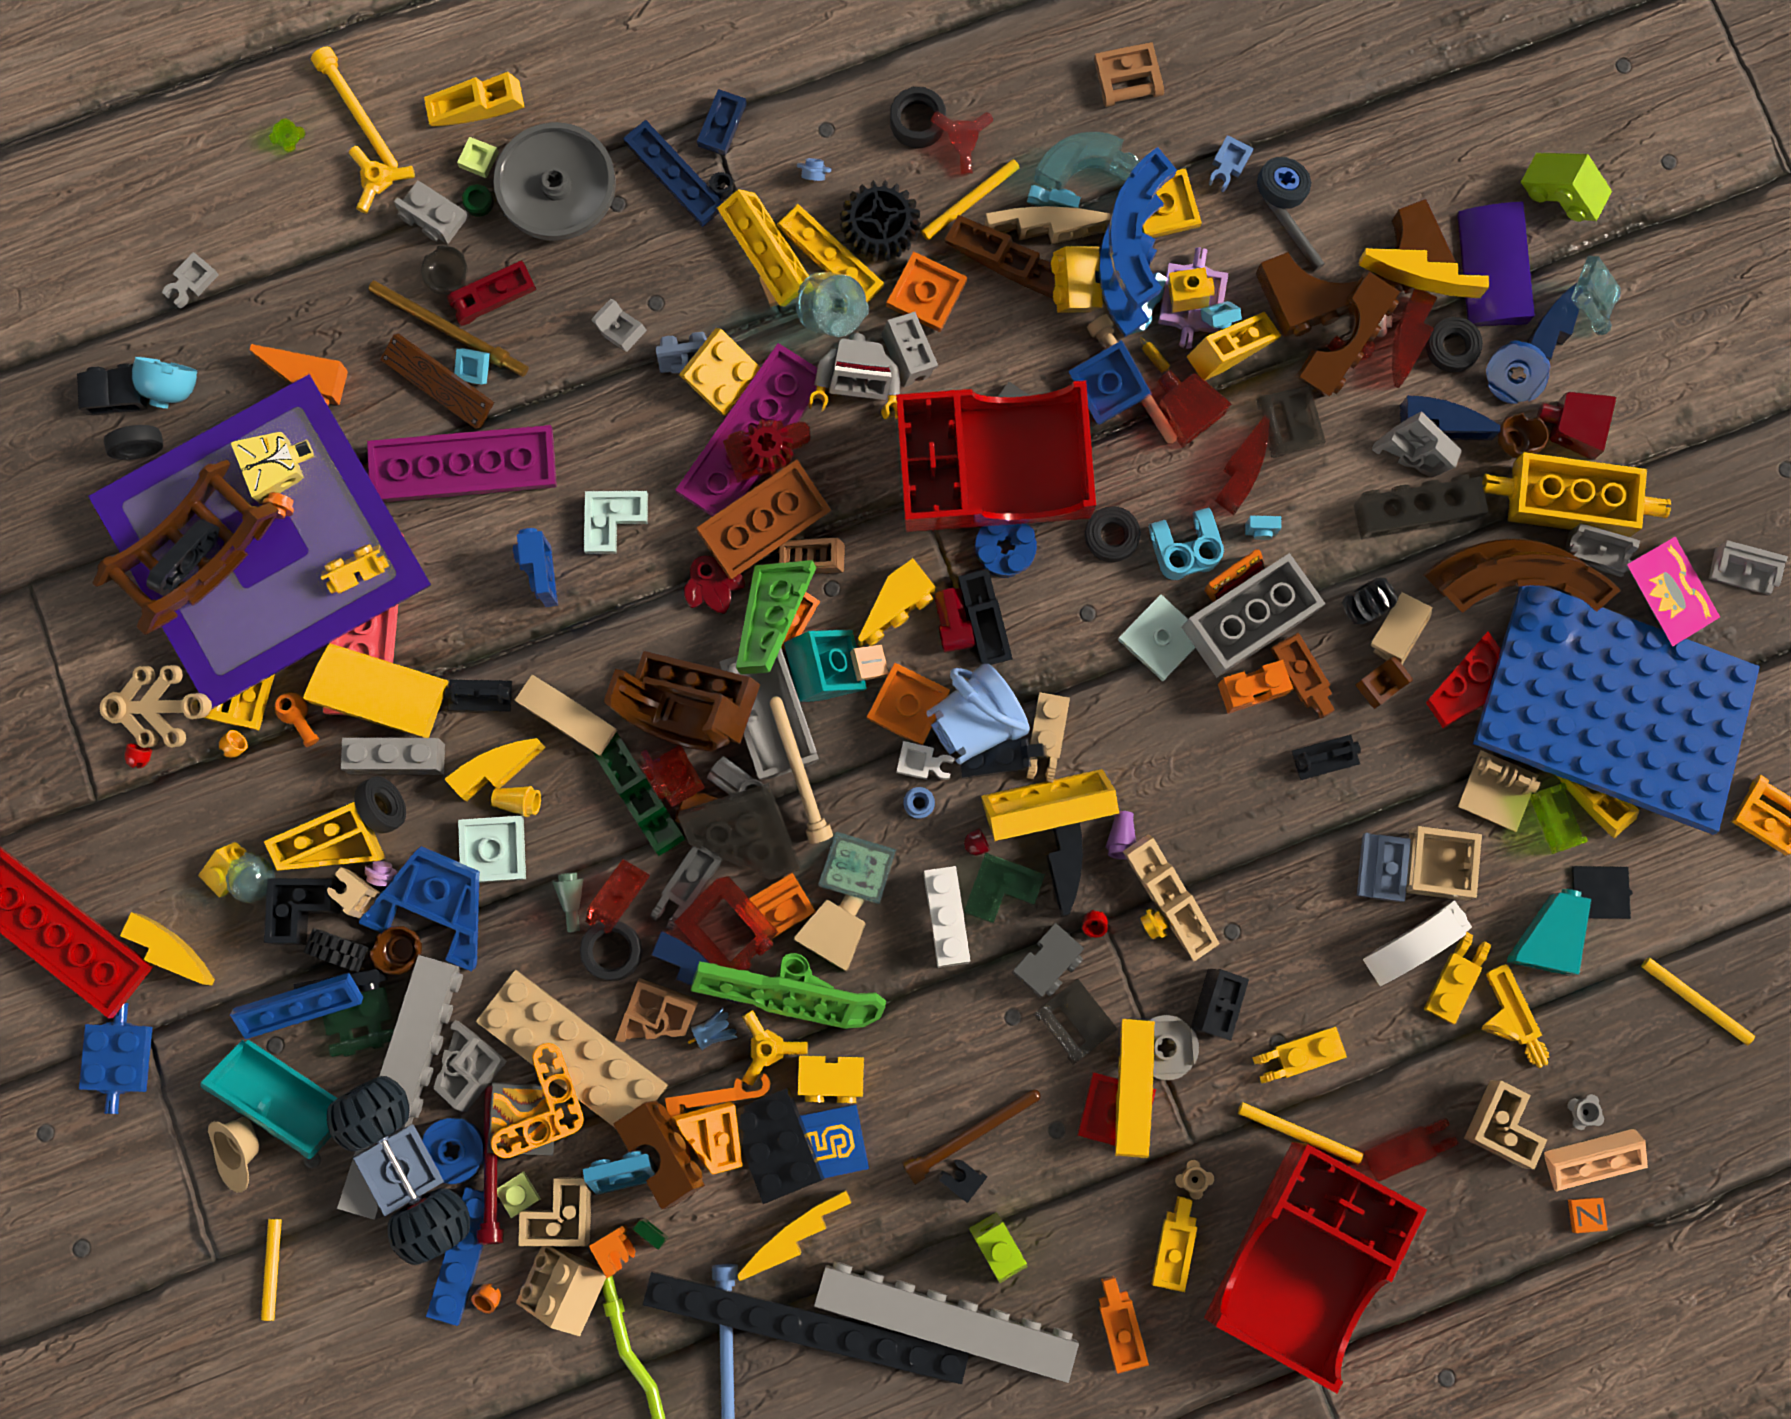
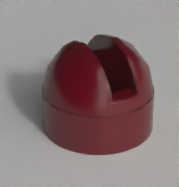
M980 828L966 836L964 846L969 854L977 856L990 851L988 842Z

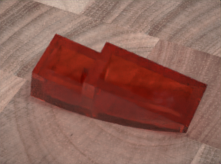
M1416 288L1410 294L1401 312L1395 331L1392 349L1393 384L1397 388H1400L1408 377L1434 330L1433 327L1424 323L1438 297Z
M1266 416L1258 423L1223 470L1232 478L1218 494L1215 502L1232 515H1235L1243 504L1259 475L1269 437L1270 419Z

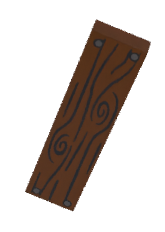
M393 334L380 360L476 429L481 428L495 402L400 334Z

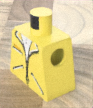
M282 432L231 443L250 494L259 504H262L264 498H268L269 493H281L300 482L304 477L298 463L315 457L308 440L291 445L289 439Z

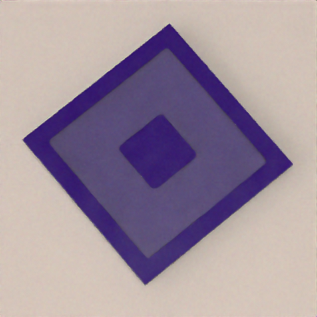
M310 374L88 496L119 552H122L150 533L172 513L195 485L201 469L210 463L216 464L228 460L231 465L223 479L252 507L262 506L250 494L232 448V442L282 432L289 439L291 445L304 440H308L315 457L298 463L304 478L280 493L294 501L292 505L294 508L293 515L285 516L284 519L275 518L261 540L257 541L254 538L244 551L248 556L222 583L194 606L189 602L175 611L178 614L177 618L162 626L199 693L206 695L210 699L212 704L211 710L431 586L430 581ZM216 489L204 504L233 533L236 532L243 521V515ZM195 514L179 531L184 535L200 518ZM219 537L216 544L205 556L208 559L213 558L224 547V541ZM169 539L152 555L160 561L175 544ZM370 544L371 547L380 545V553H377V556L384 555L389 564V567L384 569V573L364 581L358 571L354 573L359 582L358 585L340 594L337 592L330 593L326 582L330 581L329 577L321 579L322 571L326 570L324 565L337 558H342L345 561L354 557L353 551L364 545ZM139 563L130 569L140 589L151 600H158L163 597L147 587V578L150 570L146 566ZM195 566L181 582H186L198 572L199 568Z

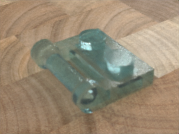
M1588 256L1573 292L1572 302L1577 308L1582 309L1589 318L1593 331L1597 335H1605L1611 330L1612 324L1609 318L1615 303L1619 301L1621 288L1599 256Z

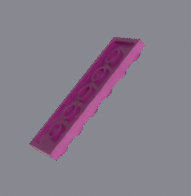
M777 343L675 489L676 493L713 517L751 491L768 466H765L764 470L759 473L757 472V463L752 466L747 465L746 459L748 456L741 454V448L745 446L741 440L742 436L750 435L748 431L750 425L759 429V421L762 419L765 421L766 427H770L773 420L778 422V429L787 427L788 434L786 437H789L809 408V398L817 388L814 383L818 368ZM766 442V446L762 444L763 451H769V447L773 449L771 442Z
M551 425L367 441L369 478L383 502L557 487L554 437Z

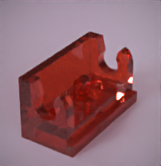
M622 859L588 906L585 922L593 926L598 920L605 925L604 932H611L614 925L618 923L645 885L650 875Z

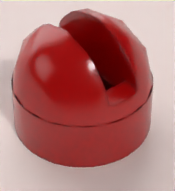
M127 744L124 753L126 764L131 768L135 766L139 769L145 767L151 759L153 750L151 748H142L138 744Z
M1088 911L1083 918V932L1093 938L1104 936L1108 930V919L1104 912ZM1092 921H1097V926L1091 925Z

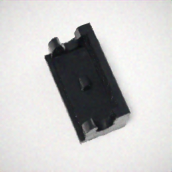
M1208 969L1190 1028L1199 1033L1212 1035L1211 1037L1231 1041L1249 979L1222 969Z
M956 1159L954 1163L960 1169H963V1173L959 1170L955 1172V1176L959 1179H954L951 1174L943 1170L937 1178L968 1203L988 1176L980 1170L976 1172L964 1161Z

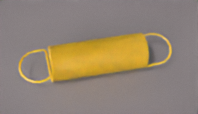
M1146 342L1141 349L1161 373L1170 367V364L1151 342Z

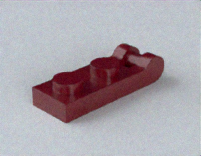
M523 260L451 292L447 296V300L450 306L456 309V319L459 325H467L477 317L537 289ZM474 298L476 303L468 307L466 301Z

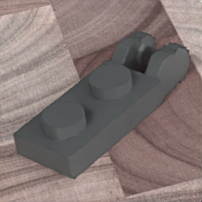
M696 841L661 894L663 896L653 909L650 917L654 920L660 918L669 901L672 900L679 907L674 915L670 917L666 928L671 931L675 930L686 911H690L724 858Z

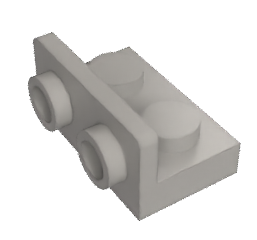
M418 180L403 200L397 197L393 202L398 210V217L411 226L414 223L423 228L422 232L434 241L440 239L446 244H449L469 217L467 211Z

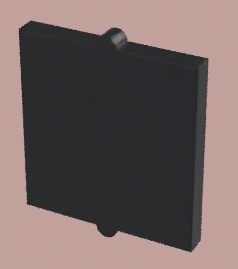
M1572 866V890L1581 892V897L1591 899L1588 918L1631 919L1630 896L1633 894V891L1629 887V867Z

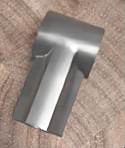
M724 756L717 761L707 776L708 780L750 811L762 809L768 801L765 786ZM748 789H760L762 792L761 798L754 803L746 801L744 796Z

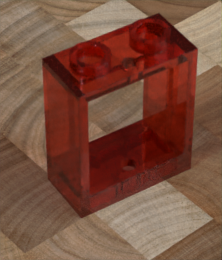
M729 876L716 879L674 922L710 963L746 971L751 968L752 964L749 961L756 954L761 956L773 946L774 943L771 939L778 933L775 927ZM723 899L730 904L757 935L731 962L698 926Z

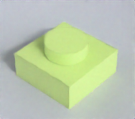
M469 137L457 164L459 168L487 178L499 152L497 147Z
M525 1172L520 1173L497 1188V1195L511 1218L541 1200Z

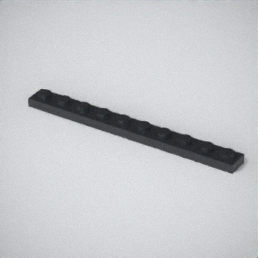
M651 1271L643 1301L644 1306L958 1384L963 1383L969 1357L967 1352L904 1333Z

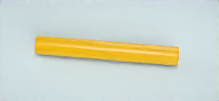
M268 1219L261 1320L271 1321L275 1318L282 1219Z

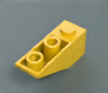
M913 558L887 577L858 637L860 648L866 644L869 646L875 645L885 636L882 632L891 626L894 628L899 627L908 620V613L916 607L921 610L934 600L932 596L935 594V586Z

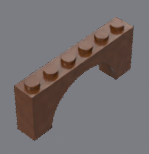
M1426 199L1398 209L1391 221L1395 231V249L1427 250V262L1456 263ZM1289 252L1260 263L1256 276L1284 337L1292 334L1295 337L1304 335L1312 329V326L1320 323L1323 326H1327L1340 318L1339 316L1348 312L1350 315H1354L1347 297L1358 281L1333 283L1315 278L1302 270L1294 262ZM1374 274L1398 291H1404L1405 294L1418 290Z

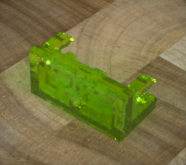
M1565 783L1531 794L1530 797L1552 854L1588 842L1587 837L1582 836L1564 791L1567 789Z

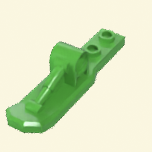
M789 953L783 957L775 977L699 961L691 985L692 992L753 1004L770 1013L845 1029L865 1027L879 1020L886 1005V1000L875 992L857 994L834 989L832 985L812 975L807 959L797 953Z

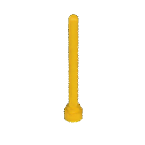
M322 47L316 50L310 59L317 71L328 75L383 163L390 166L391 169L397 168L398 163L338 71V58L331 47Z

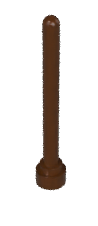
M1035 1089L1027 1092L921 1158L919 1155L914 1158L911 1156L903 1161L902 1165L914 1185L926 1179L925 1175L930 1172L929 1168L1038 1102L1041 1098L1040 1092Z

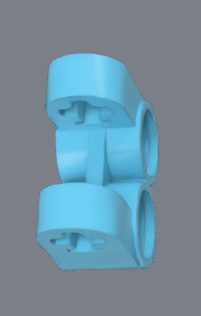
M1209 507L1193 512V522L1198 539L1183 544L1174 543L1166 520L1149 524V533L1160 570L1168 579L1180 580L1189 574L1200 571L1209 572L1217 566L1223 557L1224 546L1213 513ZM1199 549H1210L1214 558H1203L1199 553ZM1172 556L1182 558L1184 566L1180 568L1174 567L1169 558Z

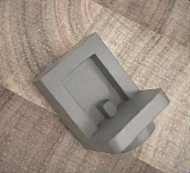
M610 299L592 318V322L604 338L625 352L647 331L641 322L625 313L613 299Z

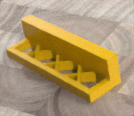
M738 189L717 208L779 306L785 307L799 294L812 295L818 290L756 193Z

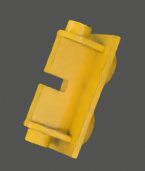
M370 544L364 545L353 551L354 557L345 561L342 558H337L324 565L326 570L322 571L321 579L329 577L330 581L326 582L330 593L337 592L340 594L358 585L359 582L354 575L358 571L364 581L384 573V569L389 567V564L384 555L377 556V553H380V545L371 547Z

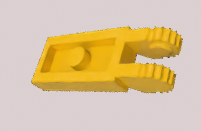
M1468 932L1460 939L1454 953L1450 954L1424 1007V1010L1452 1025L1456 1024L1482 970L1481 965L1484 963L1491 948V944L1484 941L1477 948L1472 962L1463 958L1473 940V935Z
M1336 1027L1274 1047L1272 1051L1252 1057L1254 1064H1263L1276 1057L1280 1063L1281 1069L1269 1071L1259 1076L1261 1084L1281 1077L1288 1078L1347 1058Z

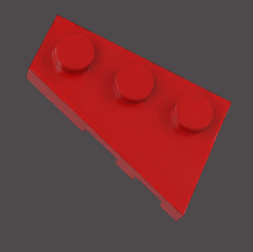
M1489 631L1426 702L1442 728L1449 726L1485 705L1501 651Z

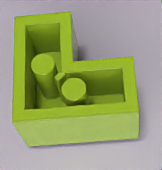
M1536 153L1521 180V184L1533 201H1557L1561 204L1567 216L1577 222L1583 220L1597 221L1612 193L1611 188L1588 154Z

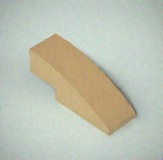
M531 675L515 699L523 708L599 756L617 731L612 725L534 675Z

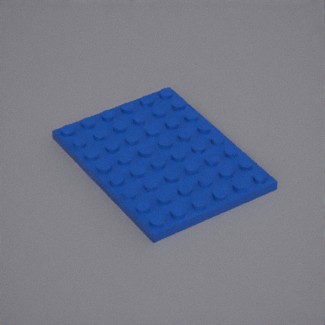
M1520 586L1473 744L1714 835L1720 830L1760 666L1688 639H1684L1672 647L1665 632L1659 628L1603 607L1596 612L1583 600L1546 586Z

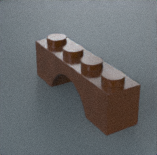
M1370 271L1363 273L1347 297V301L1354 313V328L1351 336L1341 347L1333 351H1311L1295 377L1323 396L1330 397L1332 393L1337 394L1346 382L1344 375L1350 367L1354 369L1362 359L1364 353L1361 350L1366 342L1369 341L1371 343L1380 332L1381 327L1378 324L1384 315L1390 316L1397 307L1399 301L1396 297L1400 291Z

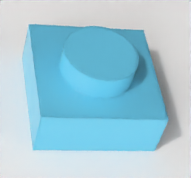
M1229 301L1200 309L1202 321L1215 329H1224L1230 327L1232 322L1242 320L1241 308Z
M464 348L456 349L454 374L466 382L481 385L487 384L490 353Z
M1250 515L1245 523V535H1253L1256 540L1272 539L1281 530V516Z

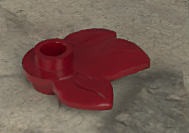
M704 555L696 558L691 564V579L685 585L684 596L690 608H694L704 601L712 610L725 614L731 603V591L743 589L745 581L741 573L729 580L716 559ZM703 565L711 568L710 576L701 574L700 569Z

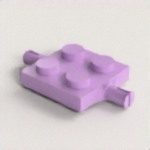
M1201 247L1195 248L1193 264H1168L1167 280L1164 285L1158 324L1181 329L1182 334L1179 346L1184 348L1186 344L1187 349L1192 348L1194 332L1216 333L1219 329H1215L1202 321L1200 309L1172 313L1168 289L1169 273L1206 267L1207 278H1213L1215 295L1210 296L1209 306L1224 302L1228 273L1213 271L1205 266L1208 250L1203 248L1200 257Z

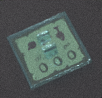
M836 832L818 886L880 904L896 849Z

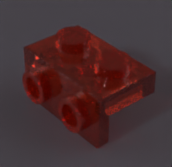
M676 746L655 760L652 759L646 749L641 752L646 762L641 767L648 779L653 781L650 783L660 800L666 797L672 807L705 788L682 746Z

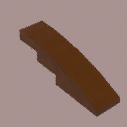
M957 216L945 238V243L998 274L1053 299L1055 274L1052 272L1051 262L1041 259L1040 253L1014 243L1012 236L963 216Z

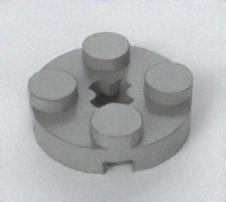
M1162 1015L1151 1018L1149 1021H1155L1153 1077L1159 1080L1178 1079L1192 1068L1198 1058L1199 1042L1196 1033L1178 1017ZM1163 1038H1167L1169 1044H1174L1175 1050L1169 1052V1057H1164L1163 1052L1157 1049V1046L1162 1044Z

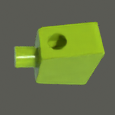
M997 1212L969 1228L999 1283L1028 1267Z

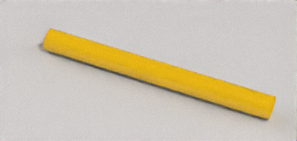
M1014 159L1005 164L922 229L923 237L926 240L931 239L954 221L958 215L964 213L1019 170V164Z
M1650 957L1643 962L1641 966L1643 969L1748 1046L1753 1042L1755 1035Z
M1244 1102L1240 1105L1238 1114L1356 1165H1359L1362 1160L1363 1153Z

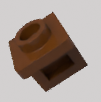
M1392 656L1356 683L1355 686L1373 709H1376L1400 689L1412 682L1413 678L1399 660Z

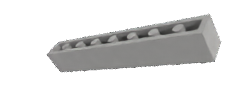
M421 955L417 957L380 1076H387L398 1082L405 1090L409 1101L408 1121L392 1134L412 1124L413 1118H418L423 1106V1099H420L423 1086L427 1087L433 1075V1068L430 1067L433 1055H438L443 1043V1036H440L443 1023L447 1024L451 1018L453 1005H450L453 992L457 993L463 979V974H460L461 967ZM376 1143L361 1150L355 1151L354 1156L368 1149L369 1147L375 1145ZM352 1160L337 1209L374 1220L382 1218L383 1214L354 1160Z
M834 1261L833 1266L826 1265L814 1307L1069 1383L1079 1346L1078 1341L1072 1338L1073 1333L1054 1327L1053 1332L1040 1329V1322L1022 1318V1322L1019 1323L1009 1320V1313L991 1308L990 1314L977 1310L978 1304L964 1299H959L958 1304L946 1301L947 1295L928 1289L926 1295L914 1291L915 1285L897 1280L895 1285L883 1282V1275L871 1271H865L864 1276L851 1272L852 1266Z

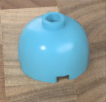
M135 357L132 368V380L135 389L142 396L150 399V405L168 408L169 403H180L191 395L197 380V370L177 363L160 362L158 359Z

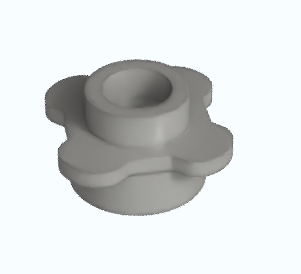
M1589 1094L1585 1099L1578 1100L1572 1098L1569 1100L1567 1107L1572 1111L1574 1118L1572 1125L1575 1129L1584 1130L1589 1125L1600 1126L1603 1124L1604 1116L1602 1115V1109L1597 1096ZM1584 1109L1588 1110V1115L1583 1114Z

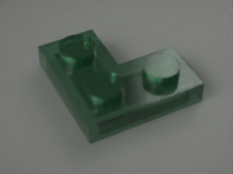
M985 853L963 913L993 924L1004 894L1034 905L1045 874Z

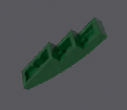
M616 731L600 756L594 752L593 754L657 855L661 856L686 839Z

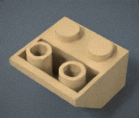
M542 1246L534 1260L527 1280L520 1290L516 1304L550 1328L580 1336L603 1287L606 1276L601 1269L586 1260L555 1246Z

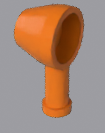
M293 692L284 693L279 696L274 706L277 717L287 724H294L304 740L305 747L316 744L320 739L317 734H314L305 719L308 712L306 700L301 695ZM291 701V707L288 710H283L284 703Z

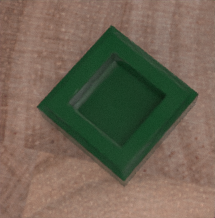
M646 1218L639 1220L633 1228L637 1234L658 1250L668 1240V1236Z

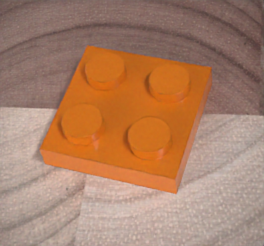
M913 251L886 302V307L903 315L916 312L921 324L941 332L967 283V277Z
M894 663L867 715V720L915 744L924 745L932 729L931 724L937 719L935 714L927 717V710L949 695L950 689Z

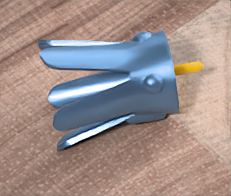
M723 1007L704 1023L691 1027L695 1038L688 1041V1044L697 1041L699 1047L703 1050L713 1043L737 1038L735 1036L737 1033L735 1029L724 1030L728 1027L729 1022L726 1021L728 1018L727 1012L720 1014L723 1011Z

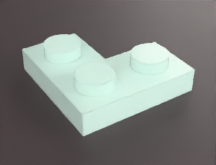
M585 491V554H616L617 524H648L647 491Z

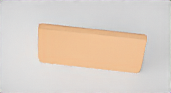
M1635 1129L1544 1152L1546 1165L1555 1191L1648 1168L1646 1143Z

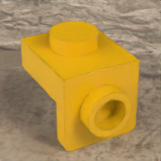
M233 842L217 849L198 876L220 898L229 893L242 873L252 869L256 865V861L243 847Z

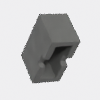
M1056 923L1037 943L1041 949L1036 955L1029 952L1011 972L1039 998L1045 993L1050 997L1063 983L1058 978L1067 969L1072 973L1083 960L1079 954L1084 948Z

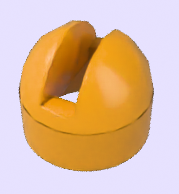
M235 730L228 731L219 741V750H222L224 752L223 755L229 758L241 755L248 748L245 737Z

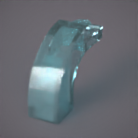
M1083 132L1064 138L1051 147L1038 164L1034 181L1051 191L1052 188L1060 190L1064 189L1075 173L1086 168L1104 169L1126 181L1140 160L1131 153H1123L1121 151L1124 140L1117 136L1103 132Z

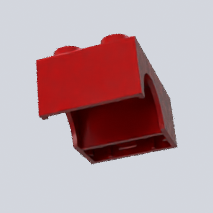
M1086 380L1073 381L1071 385L1057 391L1021 397L984 396L973 392L972 389L896 394L906 532L1091 518L1096 507Z
M1292 1142L1204 1318L1219 1329L1338 1394L1343 1384L1341 1379L1342 1361L1355 1326L1379 1289L1387 1283H1392L1428 1209L1309 1144Z

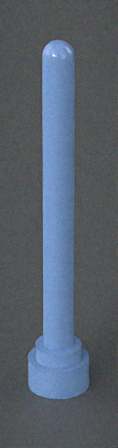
M713 1265L712 1280L715 1281V1286L732 1291V1286H735V1280L738 1279V1265ZM720 1325L721 1419H735L733 1328Z

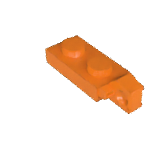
M1114 1276L1101 1279L1105 1297L1098 1298L1099 1310L1116 1373L1119 1374L1148 1366L1149 1363L1135 1310L1128 1292H1119Z

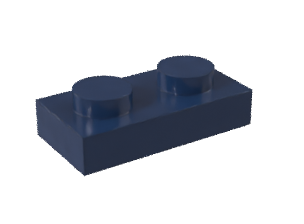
M720 89L717 90L698 137V147L726 156L746 107V98Z

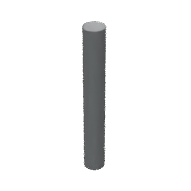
M1265 200L1313 269L1317 271L1325 265L1324 261L1288 211L1273 206Z

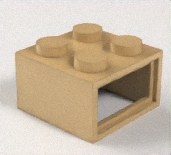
M1422 826L1409 830L1408 839H1411L1406 893L1463 901L1477 898L1482 834Z

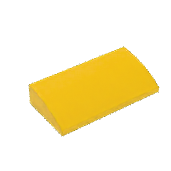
M329 643L315 668L303 699L309 703L418 738H429L449 681Z
M1103 769L1054 779L1053 783L1045 781L981 796L995 841L1119 814L1116 790Z

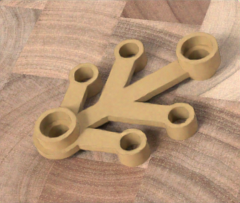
M176 665L164 666L160 670V676L155 682L154 669L150 666H139L134 669L133 677L121 692L108 694L100 703V713L103 718L111 723H122L133 734L137 744L142 748L156 746L159 741L158 733L163 737L165 745L171 748L180 747L186 741L185 732L180 728H172L159 713H184L189 719H199L206 717L212 708L210 699L202 693L188 694L183 700H159L171 684H177L182 680V670ZM170 670L173 672L172 680L169 677ZM143 671L146 673L145 680H143L142 678ZM154 682L140 701H131L142 685H149ZM132 714H141L154 729H144ZM173 733H175L177 737L176 742L173 741ZM146 734L149 735V742H148V743H147V741H146V739H145Z

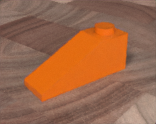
M251 344L250 351L255 357L287 383L292 384L310 374L327 405H340L348 374L341 361Z

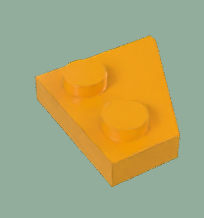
M732 1102L672 1117L675 1126L712 1175L742 1167L736 1110Z

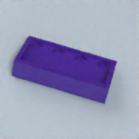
M1499 203L1458 211L1463 275L1489 276V288L1481 298L1465 297L1467 320L1475 326L1528 324L1535 314L1524 203Z

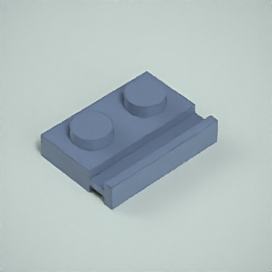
M1370 833L1362 835L1356 896L1405 902L1411 839Z

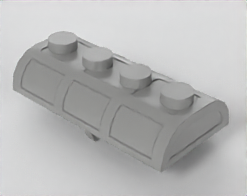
M780 648L770 673L743 674L761 684L744 731V737L759 780H767L792 772L770 706V700L773 697H779L783 702L804 767L812 765L819 760L782 649ZM738 655L720 661L722 670L739 674L736 669Z

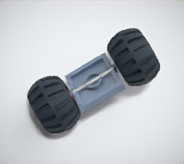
M380 1076L357 1086L333 1101L327 1109V1125L332 1138L346 1150L358 1151L376 1143L352 1158L384 1216L407 1204L389 1219L388 1238L391 1248L400 1259L409 1264L418 1265L443 1254L461 1242L469 1233L470 1216L464 1201L450 1189L439 1188L421 1196L443 1183L444 1180L413 1124L392 1134L408 1121L409 1101L405 1090L398 1082L390 1077Z

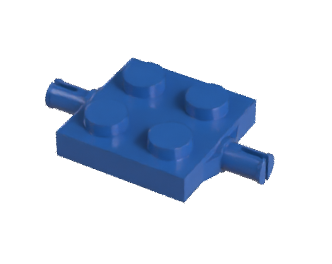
M125 1003L114 1016L113 1022L103 1025L85 1024L79 1090H97L106 1094L105 1114H119L120 1094L130 1091H147L152 1027L136 1026L127 1023L129 1003Z

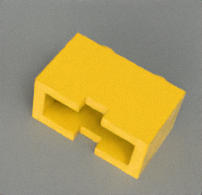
M1065 246L1053 252L1051 269L1055 274L1053 300L1057 304V313L1092 312L1103 307L1101 285L1096 283L1095 272H1099V246Z
M799 1056L798 1095H805V1102H824V1096H837V1103H856V1097H863L864 1057H838V1063H826L825 1056Z

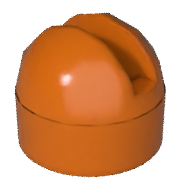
M491 1283L480 1286L471 1298L473 1305L478 1310L488 1314L496 1309L501 1300L500 1289L497 1288L495 1290L492 1288L493 1284Z

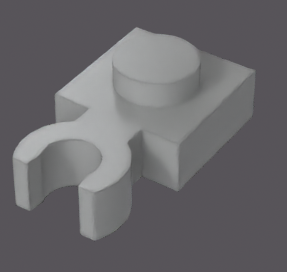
M193 252L173 273L178 281L166 285L162 293L168 299L174 293H179L174 303L177 307L183 308L188 303L191 292H194L199 297L219 274Z

